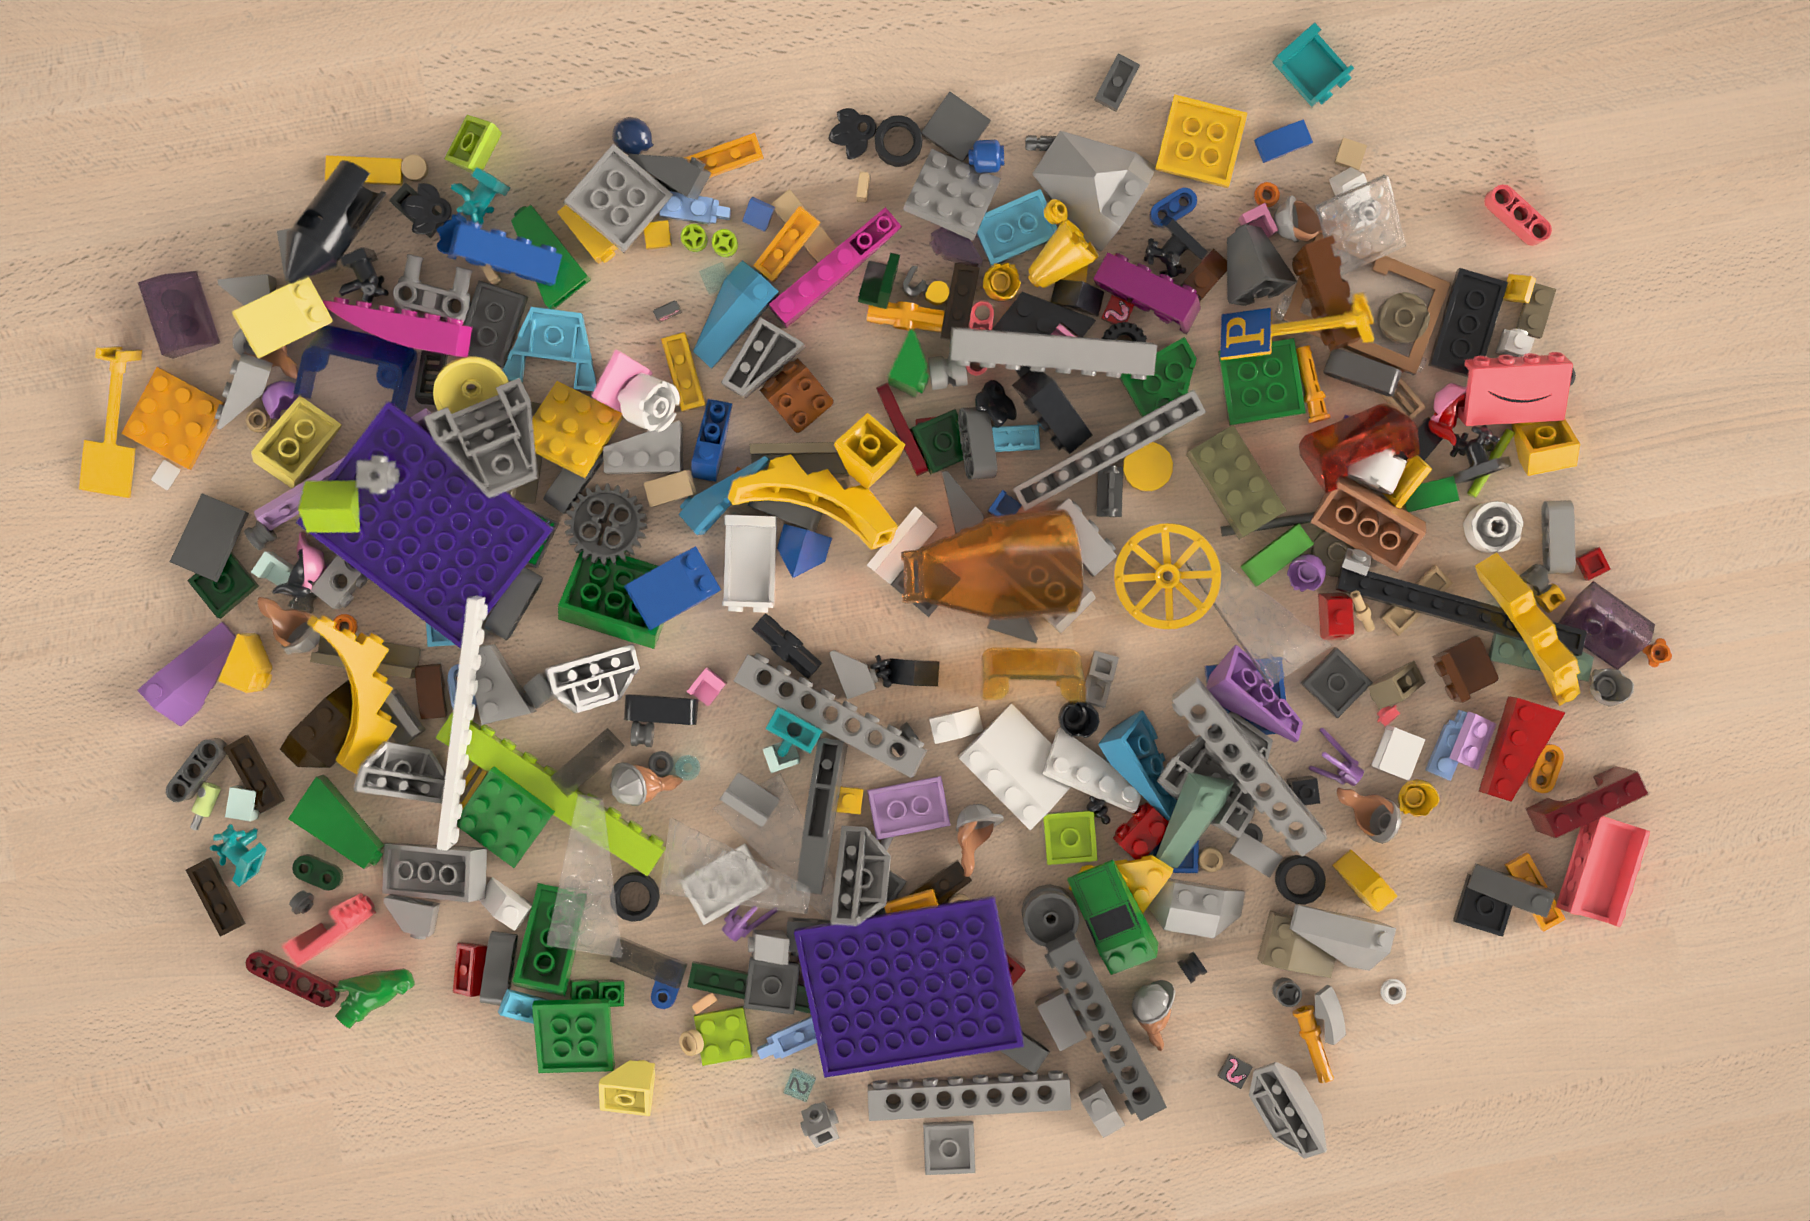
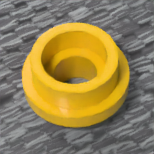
M1052 199L1044 208V216L1051 224H1061V222L1067 220V208L1061 201Z

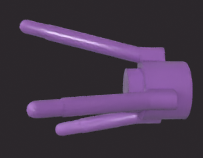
M1320 728V732L1347 761L1341 763L1326 752H1323L1322 756L1338 767L1337 773L1339 775L1314 766H1309V770L1336 780L1342 785H1345L1347 782L1351 786H1355L1361 780L1364 770L1358 767L1359 762L1353 759L1324 728Z
M737 906L724 919L726 924L722 927V931L731 940L737 942L741 936L745 938L750 931L778 912L779 908H773L748 926L747 920L757 910V906H753L743 917L740 915L734 917L739 908Z

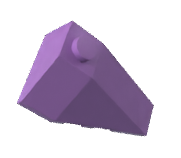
M221 622L158 671L137 691L156 711L179 726H183L202 709L205 703L204 700L215 686L216 679L227 661L236 639L235 634L224 622Z
M1233 646L1210 674L1206 688L1222 707L1294 743L1299 741L1303 722L1285 699L1277 697L1272 689L1273 683L1269 679L1265 681L1257 671L1259 665L1239 646Z

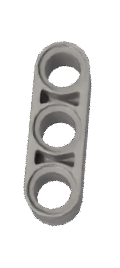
M1570 500L1544 501L1542 505L1543 566L1547 569L1548 574L1573 573L1575 570L1574 506Z

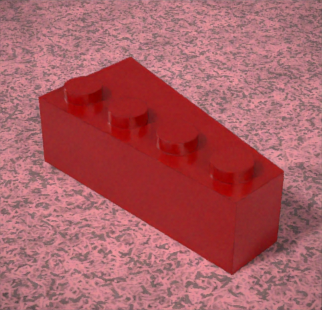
M1508 696L1478 792L1512 802L1566 712L1521 698Z

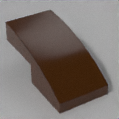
M441 664L416 666V691L421 720L445 718L447 716V707L443 691L445 683Z

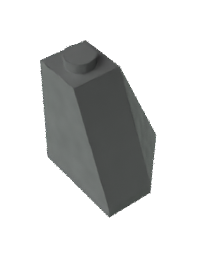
M1244 224L1239 226L1227 238V299L1230 304L1246 306L1255 303L1254 298H1261L1267 295L1268 298L1280 295L1297 283L1295 276L1261 227Z

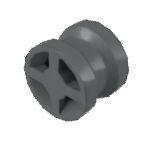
M259 521L256 522L253 528L248 527L244 530L247 539L258 550L265 548V544L268 541L277 539L275 531L268 529Z
M633 721L631 746L644 744L646 747H652L654 723L640 724L639 721Z

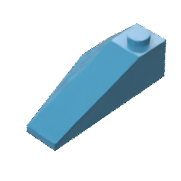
M741 261L725 278L693 352L712 369L769 307V304L779 296V291L744 261Z
M764 456L695 495L693 498L689 496L681 504L680 508L682 511L678 515L696 535H704L731 506L732 503L728 499L733 480L762 471L768 465L770 459Z
M1141 710L1111 728L1098 745L1109 763L1168 821L1171 819L1177 800L1169 795L1157 781L1164 770L1163 762L1166 760L1164 754H1159L1155 743V740L1158 739L1156 731L1144 711Z

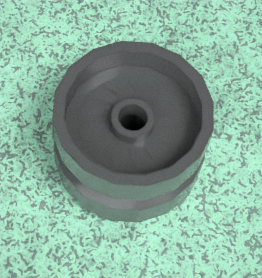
M1051 884L1038 886L1029 892L1023 901L1021 911L1025 931L1032 941L1046 947L1045 944L1070 931H1073L1075 935L1079 925V916L1075 901L1069 892L1060 886Z

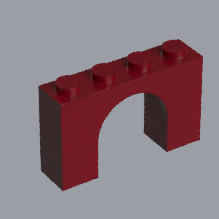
M1615 766L1593 776L1598 787L1583 795L1562 801L1547 798L1525 809L1537 832L1558 838L1649 795L1638 771Z

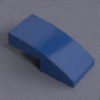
M1304 119L1254 140L1263 163L1278 159L1313 143Z

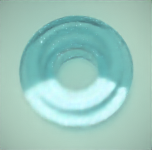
M691 755L682 756L675 764L676 774L683 780L696 778L700 773L699 761ZM685 763L692 765L693 769L691 772L684 770Z

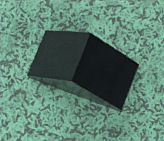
M1061 279L1055 282L1050 302L1070 310L1098 317L1105 292L1083 281Z
M890 658L889 669L892 672L888 677L892 684L938 686L940 661Z

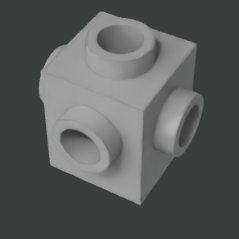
M371 456V460L357 461L356 487L370 488V493H386V489L394 488V484H397L399 478L398 468H395V462L387 461L386 456Z
M825 1102L813 1104L801 1111L804 1120L800 1122L802 1131L806 1137L810 1138L816 1148L839 1139L835 1125L839 1123L834 1109L829 1110Z

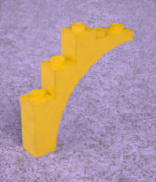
M791 454L770 460L766 471L762 470L756 474L733 480L728 495L732 505L749 501L772 500L790 502L812 508L844 524L858 535L871 550L891 543L898 528V525L869 489L867 490L862 485H858L844 490L828 469L812 472L807 475Z
M1497 552L1475 565L1479 580L1505 611L1533 654L1550 688L1553 700L1559 706L1574 700L1581 693L1576 676L1580 673L1577 660L1558 639L1554 624L1536 605L1532 590Z
M312 615L307 624L323 635L336 650L346 668L351 684L353 703L351 724L345 743L336 761L342 767L357 775L360 765L384 741H388L397 727L390 721L392 716L380 709L393 688L386 683L388 681L387 677L375 671L389 649L382 645L385 640L372 632L369 636L362 632L357 636L345 628L341 632L334 628L336 623L324 615L320 619Z

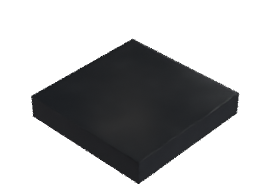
M1467 873L1453 921L1503 937L1512 905L1468 888L1467 885L1471 874Z

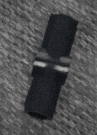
M767 613L752 628L757 635L771 646V650L786 663L789 662L807 679L822 664L817 657L803 646L804 643L789 630L781 627Z

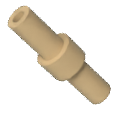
M1353 591L1350 597L1355 606L1354 612L1357 618L1362 621L1365 630L1371 632L1375 629V625L1371 618L1372 612L1370 607L1364 602L1359 591Z

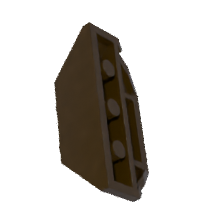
M346 681L326 696L289 733L279 750L297 767L331 768L337 762L336 758L345 743L351 724L353 703L350 681Z

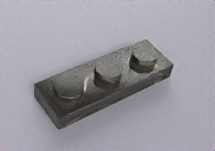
M607 728L553 774L550 780L568 798L622 751L624 744Z
M623 937L617 938L610 962L675 989L680 988L687 967L685 962Z

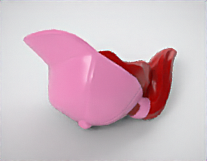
M1449 383L1435 394L1433 403L1435 413L1428 425L1434 434L1448 440L1454 446L1456 444V436L1452 429L1457 424L1458 407L1465 406L1467 386L1463 387Z

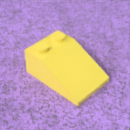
M310 278L288 284L232 312L257 358L263 357L333 322Z
M299 395L251 451L253 462L290 488H294L302 483L312 472L342 424Z

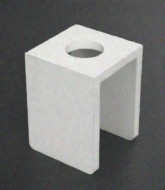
M1386 726L1372 761V767L1409 780L1425 739L1398 728Z

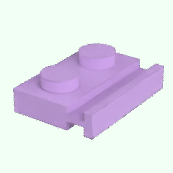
M1468 711L1449 758L1478 770L1496 723Z

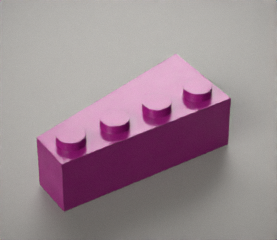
M1107 252L1093 278L1095 285L1125 301L1128 298L1132 299L1131 303L1144 312H1149L1151 309L1154 311V315L1166 324L1172 321L1181 326L1179 331L1187 335L1201 309L1196 290L1187 285L1180 287L1173 283V279L1164 274L1157 276L1151 273V269L1143 264L1138 263L1136 266L1129 263V259L1122 254L1115 253L1113 255Z

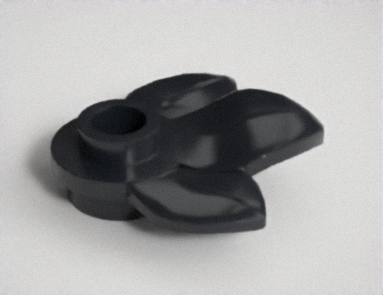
M845 108L837 112L840 123L832 128L828 140L836 145H846L847 159L852 160L858 158L867 150L868 140L875 135L877 125L871 116L860 115L855 109ZM862 123L867 124V129L864 132L860 131Z
M419 183L418 195L407 197L401 203V207L408 216L415 218L412 232L428 234L435 230L438 223H444L449 220L452 208L446 199L440 198L437 188L431 184ZM438 205L442 209L440 215H437L434 211Z
M996 380L986 382L982 391L976 395V410L988 411L997 428L1002 426L1007 421V418L1014 421L1017 417L1016 408L1013 401L1005 394L1003 386Z

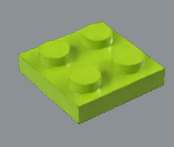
M1084 810L1047 813L1043 817L1047 865L1098 861L1094 812Z
M744 1006L694 1015L696 1030L701 1034L704 1041V1047L700 1053L702 1066L753 1056Z

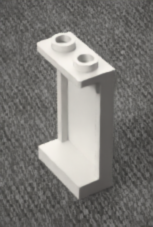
M725 515L726 539L724 598L722 606H728V611L743 612V607H753V612L768 613V608H774L777 517Z

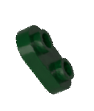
M310 854L298 857L292 866V871L296 878L323 890H333L340 886L343 881V872L337 865ZM302 864L308 866V872L302 871ZM325 874L331 876V882L325 880Z

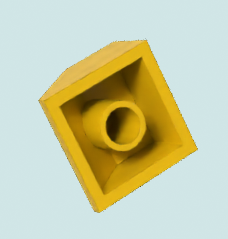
M866 413L835 441L834 446L848 474L868 490L899 461L905 444L869 413Z
M1566 419L1562 421L1511 424L1512 431L1515 433L1514 441L1518 460L1527 476L1577 466L1580 442Z
M237 634L218 680L219 682L245 693L263 691L264 688L266 689L272 680V674L270 673L273 667L258 634Z

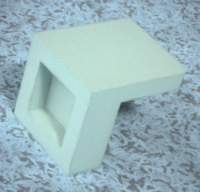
M265 551L251 573L259 578H266L278 586L288 582L289 575L294 566L274 552Z
M782 742L763 749L771 773L801 762L795 745L792 744L787 755L784 757H780L777 752Z
M240 785L230 787L225 817L244 821L258 819L259 811L257 808H254L256 791L243 789V786Z

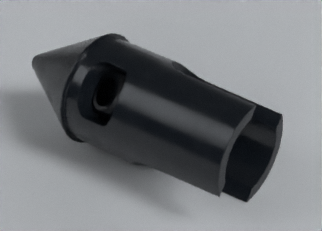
M340 161L292 229L286 232L285 280L288 283L293 284L338 266L337 263L340 260V256L345 253L386 196V192L376 193L362 186L370 175L368 171L352 162Z

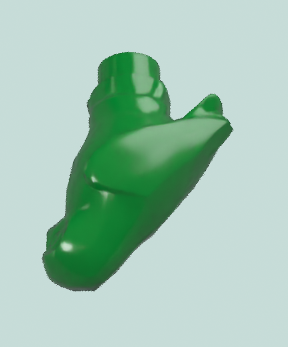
M402 968L374 971L349 979L339 980L338 986L334 990L337 992L348 991L349 996L346 997L345 1001L341 1002V1009L335 1017L340 1023L350 1029L356 1022L363 1021L371 1011L387 1004L397 994L403 995L413 988L415 981L412 973Z

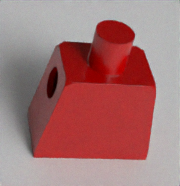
M1344 592L1319 593L1320 640H1347L1354 635L1352 598Z

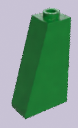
M530 204L528 207L523 206L514 213L515 217L511 219L517 237L531 240V245L541 248L542 244L556 248V253L562 254L555 284L548 286L536 282L545 305L549 309L554 310L590 282L591 279Z
M325 775L315 777L288 819L361 868L366 869L371 865L375 866L383 856V853L380 852L384 847L382 841Z

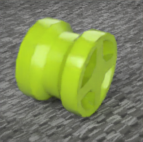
M689 224L681 232V241L689 251L700 252L707 246L708 237L701 226Z
M720 229L713 234L711 239L712 246L719 256L730 257L736 253L738 242L730 230Z

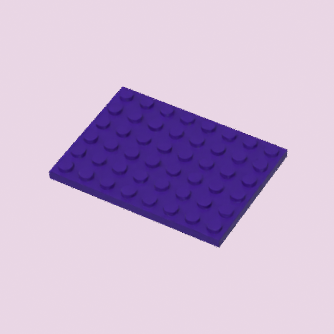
M388 401L327 481H357V461L371 460V456H386L387 461L395 462V468H398L399 478L397 484H394V488L386 489V493H370V488L358 487L360 532L308 533L461 649L468 598L473 596L485 597L488 615L554 528L506 491L488 498L440 448L429 431ZM300 516L296 524L306 530Z
M995 896L870 916L857 926L827 923L794 930L824 1078L1024 1047Z

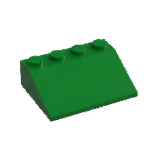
M584 551L580 552L558 604V620L655 649L664 623L649 630L624 586L657 568L658 565L626 556L625 562L620 557H617L616 565L613 564L611 559H608L606 566H603L601 559H598L596 564H593L591 555L588 559L584 560L582 558Z

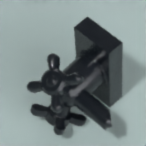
M1166 215L1160 223L1172 233V236L1162 248H1157L1158 242L1154 241V239H1148L1144 261L1148 262L1149 265H1153L1154 257L1159 258L1162 263L1166 264L1167 270L1159 271V274L1173 278L1179 274L1186 273L1185 267L1182 268L1181 264L1177 265L1180 261L1179 257L1186 250H1190L1201 260L1208 251L1173 218Z
M362 247L340 256L343 266L353 269L357 277L356 280L342 285L339 290L341 296L361 289L363 292L362 301L371 303L374 297L389 295L388 290L382 287L385 278L382 275L377 277L372 262L378 260L374 250Z
M1486 425L1481 426V428L1473 426L1471 430L1479 435L1476 439L1465 441L1469 435L1466 432L1462 433L1461 437L1459 434H1455L1456 444L1452 445L1453 449L1450 452V456L1455 457L1458 452L1464 456L1466 453L1470 465L1468 469L1453 474L1455 484L1469 482L1512 466L1509 456L1493 460L1489 459L1487 452L1493 449V442L1498 443L1500 438L1494 436Z

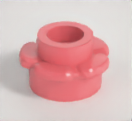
M1397 706L1382 708L1377 713L1380 717L1377 722H1381L1385 727L1400 715V712L1396 709Z

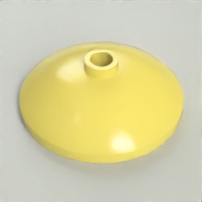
M475 356L462 357L448 363L437 375L433 386L434 403L438 411L448 407L450 413L453 414L497 396L496 387L509 381L503 370L492 361ZM474 384L476 387L468 389L467 385Z

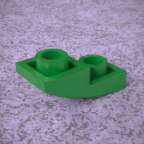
M1454 476L1421 483L1405 502L1407 512L1459 501Z
M571 980L570 1000L610 998V1007L624 1006V980Z

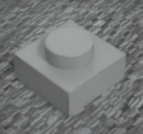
M1347 548L1342 568L1366 576L1370 568L1372 556L1359 549L1352 550Z

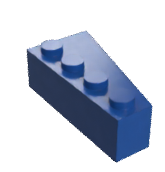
M466 221L465 224L460 223L455 227L447 258L456 260L458 255L466 258L465 261L472 265L486 266L487 264L494 271L506 274L513 272L519 278L548 286L555 284L562 254L556 253V248L543 244L539 248L531 245V240L522 237H516V240L506 237V233L503 231L491 229V232L480 229V224Z

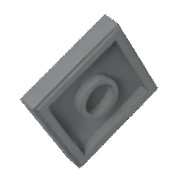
M973 1121L923 1123L925 1175L975 1173Z

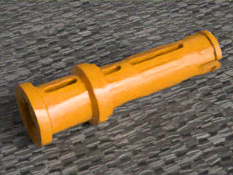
M1310 345L1299 347L1296 349L1305 392V396H1303L1304 403L1307 404L1310 416L1308 423L1311 424L1330 419L1331 416L1327 414L1324 402L1326 395L1320 390L1311 347Z
M1313 1005L1298 1007L1293 1010L1292 1014L1297 1018L1300 1027V1037L1306 1041L1318 1082H1330L1334 1079V1075L1332 1074L1320 1038L1322 1029L1320 1025H1317L1313 1013L1315 1008Z

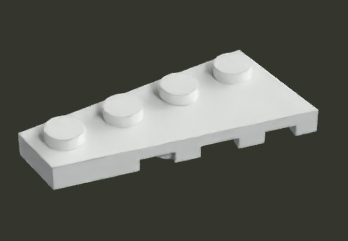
M1061 727L1056 731L1042 775L1098 799L1105 800L1131 813L1136 812L1141 794L1106 760L1076 738L1069 736Z

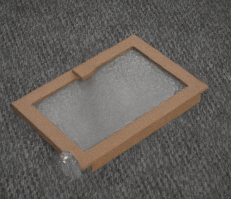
M1324 232L1318 233V235L1314 237L1313 241L1319 240L1332 234ZM1333 234L1336 242L1331 245L1334 256L1340 255L1343 266H1340V275L1345 281L1348 280L1350 286L1349 303L1353 302V294L1364 293L1374 319V324L1369 325L1374 336V342L1363 343L1361 338L1359 341L1342 348L1373 361L1394 367L1402 371V373L1406 372L1411 375H1415L1417 371L1421 373L1427 362V358H1424L1423 354L1451 283ZM1298 277L1292 295L1284 294L1274 315L1275 318L1286 323L1313 319L1311 314L1312 306L1309 299H1306L1302 293L1301 286L1303 284L1300 277ZM1407 292L1417 295L1425 302L1430 320L1428 328L1421 337L1413 342L1400 344L1392 342L1383 335L1379 329L1377 317L1379 308L1386 299L1394 294ZM1321 330L1306 332L1308 334L1321 338Z

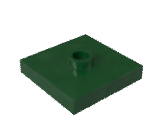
M956 409L910 429L930 475L964 461Z
M232 552L217 582L197 573L187 580L219 619L223 618L259 587Z

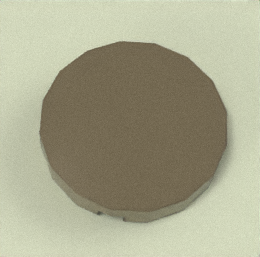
M1402 292L1394 294L1384 301L1379 308L1377 320L1379 329L1386 338L1392 342L1404 344L1413 342L1424 334L1429 325L1430 315L1425 302L1420 297L1412 293Z
M1324 530L1314 540L1311 554L1322 560L1323 565L1326 567V575L1339 577L1347 548L1352 550L1356 548Z

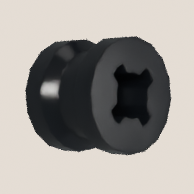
M1194 951L1189 954V958L1186 960H1179L1177 962L1190 983H1193L1197 976L1208 973Z

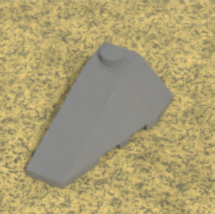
M1298 904L1295 905L1289 928L1346 966L1368 971L1390 953L1396 928L1380 921Z

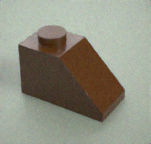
M1213 249L1180 287L1187 285L1195 289L1200 302L1227 272V260Z

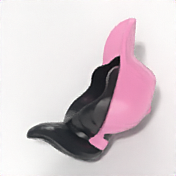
M305 532L299 533L297 544L298 562L293 567L288 582L276 586L272 591L273 594H284L298 598L306 597L312 589V583L316 582L327 569L323 552L308 545Z

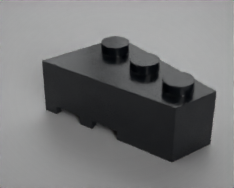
M1029 370L1012 384L1013 388L1024 400L1023 404L1038 418L1037 423L1045 432L1048 431L1052 436L1050 441L1059 451L1063 449L1068 454H1071L1093 436L1054 379L1044 372Z

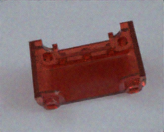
M1385 403L1307 434L1299 443L1300 457L1326 494L1338 489L1337 479L1341 475L1343 477L1347 476V466L1389 448H1391L1395 455L1400 454V451L1404 452L1408 459L1420 454L1418 430L1415 422L1411 417Z

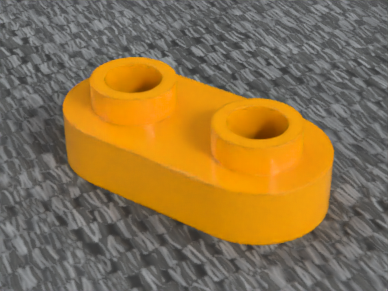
M1546 744L1528 775V785L1533 791L1548 793L1555 787L1564 761V753L1560 747ZM1547 752H1550L1552 755L1549 761L1545 759ZM1539 776L1543 777V782L1541 784L1537 783V778Z

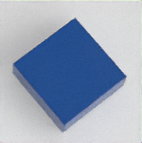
M752 197L742 222L765 232L768 229L775 207Z

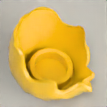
M995 263L989 267L983 278V288L986 294L995 301L1012 299L1021 285L1018 270L1015 264L1010 263L1003 265Z
M1421 779L1406 782L1398 794L1400 811L1404 814L1410 813L1414 817L1427 816L1438 805L1440 800L1438 792L1433 785Z

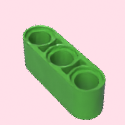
M1298 523L1244 562L1240 567L1254 586L1257 587L1309 549L1314 543Z

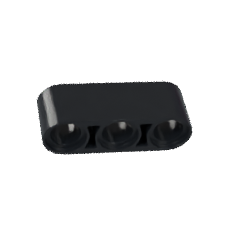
M625 695L624 720L697 725L698 699Z

